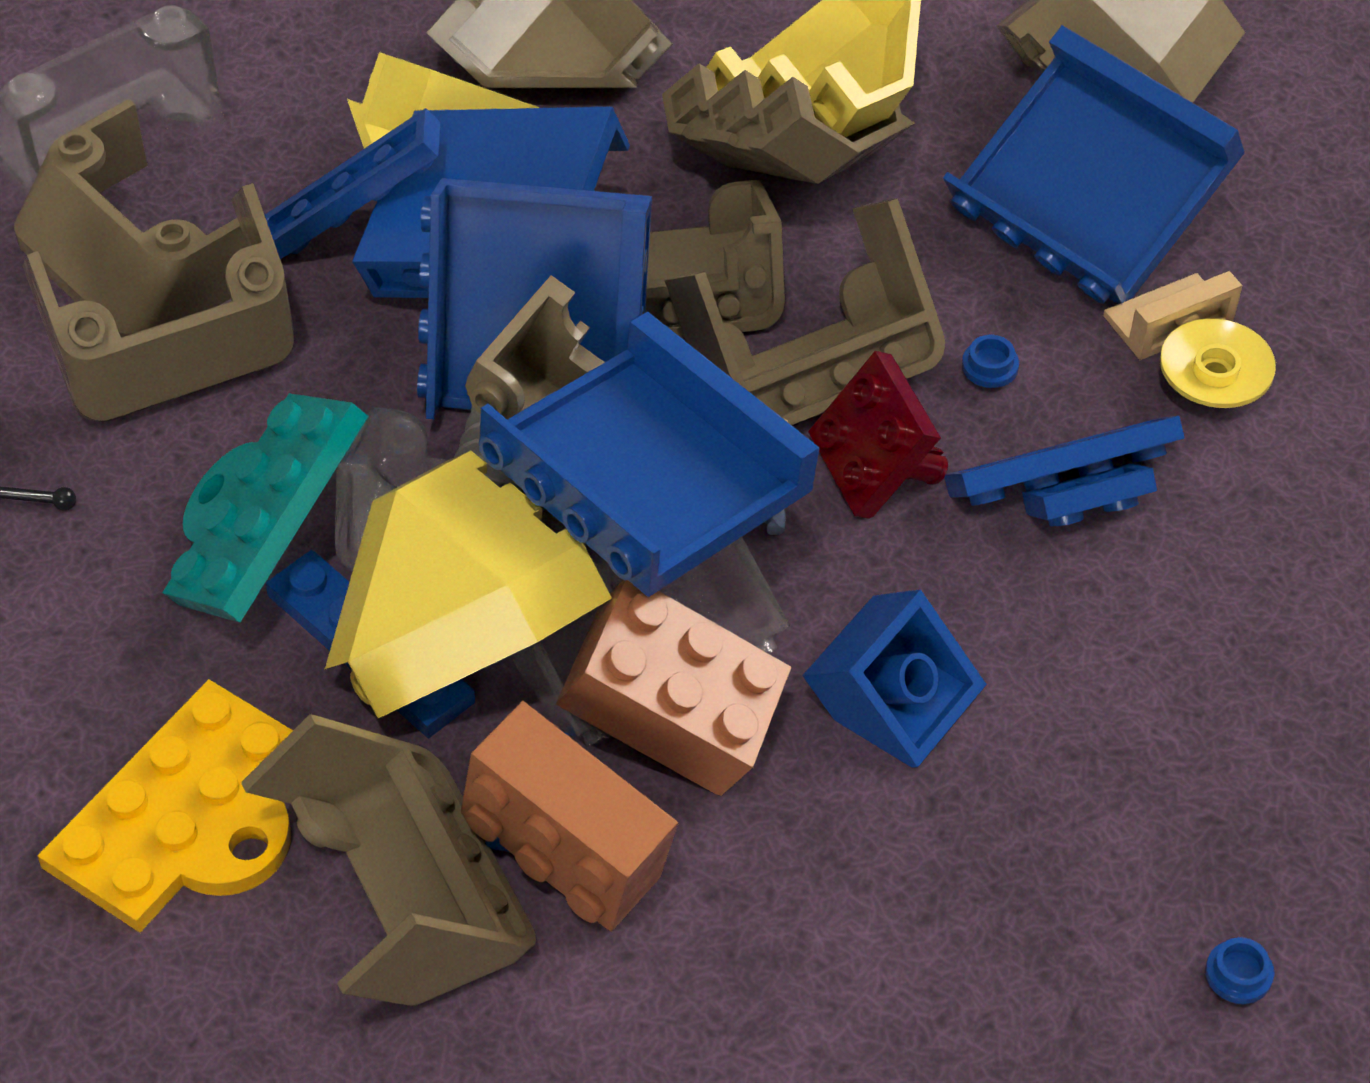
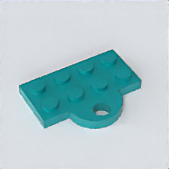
M288 393L287 397L279 402L270 412L267 419V428L259 441L242 444L226 453L205 473L195 487L183 516L184 534L193 542V545L173 565L171 579L162 593L182 607L241 622L369 416L352 402Z

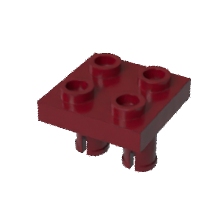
M874 351L808 431L813 442L820 447L819 453L854 516L868 519L874 517L906 479L923 481L934 485L941 482L947 474L948 460L945 456H941L944 452L940 448L934 447L941 437L892 354Z

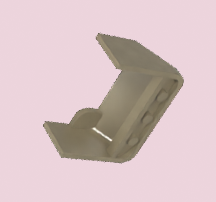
M130 99L60 136L51 144L14 223V231L20 249L26 255L39 251L47 275L75 302L83 300L94 301L107 308L115 320L121 337L219 306L231 299L224 279L225 268L229 259L237 251L248 247L238 218L208 235L203 233L193 223L185 220H167L145 232H141L100 194L102 191L148 166L136 106Z
M253 183L242 186L231 199L248 246L237 251L229 259L225 268V284L232 302L125 337L120 336L115 320L109 310L97 302L83 300L59 307L39 251L26 255L23 263L26 277L73 406L84 418L95 422L109 421L278 364L289 355L294 344V332L284 269Z
M898 198L862 205L852 209L870 262L850 270L840 284L839 298L846 317L845 320L752 356L743 333L734 325L722 321L706 272L704 271L674 276L664 280L686 342L780 417L788 420V423L791 425L825 412L874 351L892 354L906 379L935 367L943 356L945 337Z
M309 714L241 782L246 793L290 803L298 817L297 826L299 831L311 844L321 848L326 846L346 852L387 934L374 949L338 982L342 994L417 1006L514 964L535 945V931L491 848L485 844L486 840L479 837L469 827L465 816L461 813L463 796L445 765L427 749Z

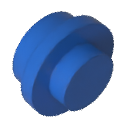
M983 335L976 338L965 350L962 358V370L965 376L971 382L987 388H998L1011 383L1016 378L1019 369V358L1013 345L1006 338L998 335Z
M1236 937L1217 945L1211 951L1206 962L1205 975L1209 986L1221 998L1232 1003L1250 1004L1262 999L1269 992L1274 980V967L1267 951L1259 943L1248 938Z

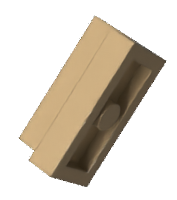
M1230 271L1205 281L1198 273H1195L1127 300L1122 304L1104 310L1103 316L1138 359L1142 360L1160 353L1168 335L1187 322L1207 318L1234 321L1242 284Z

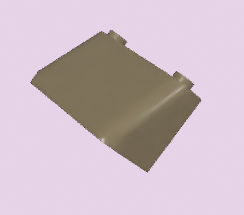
M761 180L732 182L717 189L709 200V226L650 232L646 312L652 314L679 337L685 338L664 280L674 276L704 271L706 272L724 323L734 325L741 332L768 328L778 321L783 313L785 304L782 223Z
M552 275L476 360L466 381L467 394L471 404L480 414L481 407L489 404L502 416L509 419L605 363L580 345L590 327L582 321H579L576 326L574 325L569 316L568 304L575 292Z

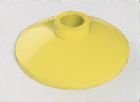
M1199 319L1179 326L1164 341L1160 355L1162 373L1175 391L1195 403L1214 408H1235L1256 401L1270 388L1276 370L1273 352L1261 336L1244 325L1224 319Z

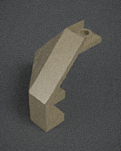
M455 0L426 32L484 88H637V81L635 79H640L672 45L670 40L633 0Z
M1027 0L996 25L1027 67L1038 68L1041 73L1045 71L1055 58L1049 41L1061 25L1192 103L1245 34V31L1223 0Z
M700 63L662 94L669 133L727 167L816 184L876 154L915 124V122L901 114L900 106L898 105L889 118L848 137H844L815 119L808 86L793 76L764 99L760 79L750 72L742 71L718 91L714 72Z

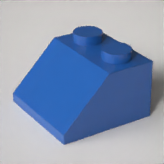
M921 589L873 595L802 675L836 722L911 768L918 767L987 685Z

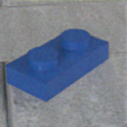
M1129 463L1104 472L1061 481L1058 484L1045 488L1024 491L1022 495L1027 515L1048 520L1049 526H1064L1082 521L1084 519L1083 511L1103 506V511L1112 512L1137 506L1139 504L1137 496L1157 491L1153 468Z

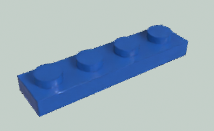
M426 108L266 213L265 218L280 259L290 253H299L310 243L311 239L328 228L341 226L354 211L371 200L378 201L384 198L394 185L413 173L419 174L427 170L438 157L440 121Z
M1180 416L1155 418L949 473L944 478L950 498L969 497L971 506L1005 498L1004 487L1023 482L1025 491L1060 483L1058 472L1077 468L1079 477L1111 470L1114 468L1111 458L1130 453L1132 462L1167 454L1166 443L1185 439Z
M311 549L265 582L268 597L330 651L349 581ZM344 663L351 670L349 664ZM460 679L397 709V711L429 739L475 703L474 689Z

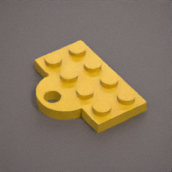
M208 679L37 855L41 868L139 933L183 886L198 893L214 896L238 894L257 887L269 879L285 860L291 842V828L284 802L246 793L241 782L293 730ZM247 839H259L267 844L264 853L255 859L242 860L232 854L234 848L240 842Z

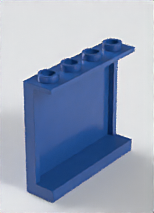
M1061 25L1049 41L1055 56L1052 62L963 176L958 179L947 172L943 180L953 196L950 200L951 205L962 215L973 221L982 216L994 224L992 231L1014 248H1018L1021 243H1024L1036 251L1035 259L1050 272L1058 276L1064 270L1079 279L1078 287L1095 301L1104 304L1109 298L1117 304H1122L1134 297L1245 152L1236 128Z
M613 107L428 110L440 121L438 157L427 170L419 174L413 173L394 185L384 198L376 202L352 262L373 297L429 298V289L421 288L419 282L423 253H430V232H422L421 208L424 196L431 197L441 178L594 191L608 151H628L630 146ZM422 110L414 111L412 117Z
M441 178L431 197L424 196L421 208L422 232H430V253H423L419 273L420 287L429 289L428 309L421 310L418 326L419 343L427 344V364H420L417 379L418 398H426V419H435L440 407L471 410L472 404L467 394L466 381L476 360L551 275L575 292L568 304L569 316L574 325L576 326L579 321H582L590 327L580 345L604 362L627 350L630 321L646 313L652 196Z
M649 312L630 321L627 350L511 418L506 419L489 404L481 407L479 452L488 465L495 470H501L523 489L525 495L532 503L537 506H543L565 525L567 531L575 540L586 543L608 562L613 572L619 578L630 581L647 597L655 594L810 493L813 488L820 447Z

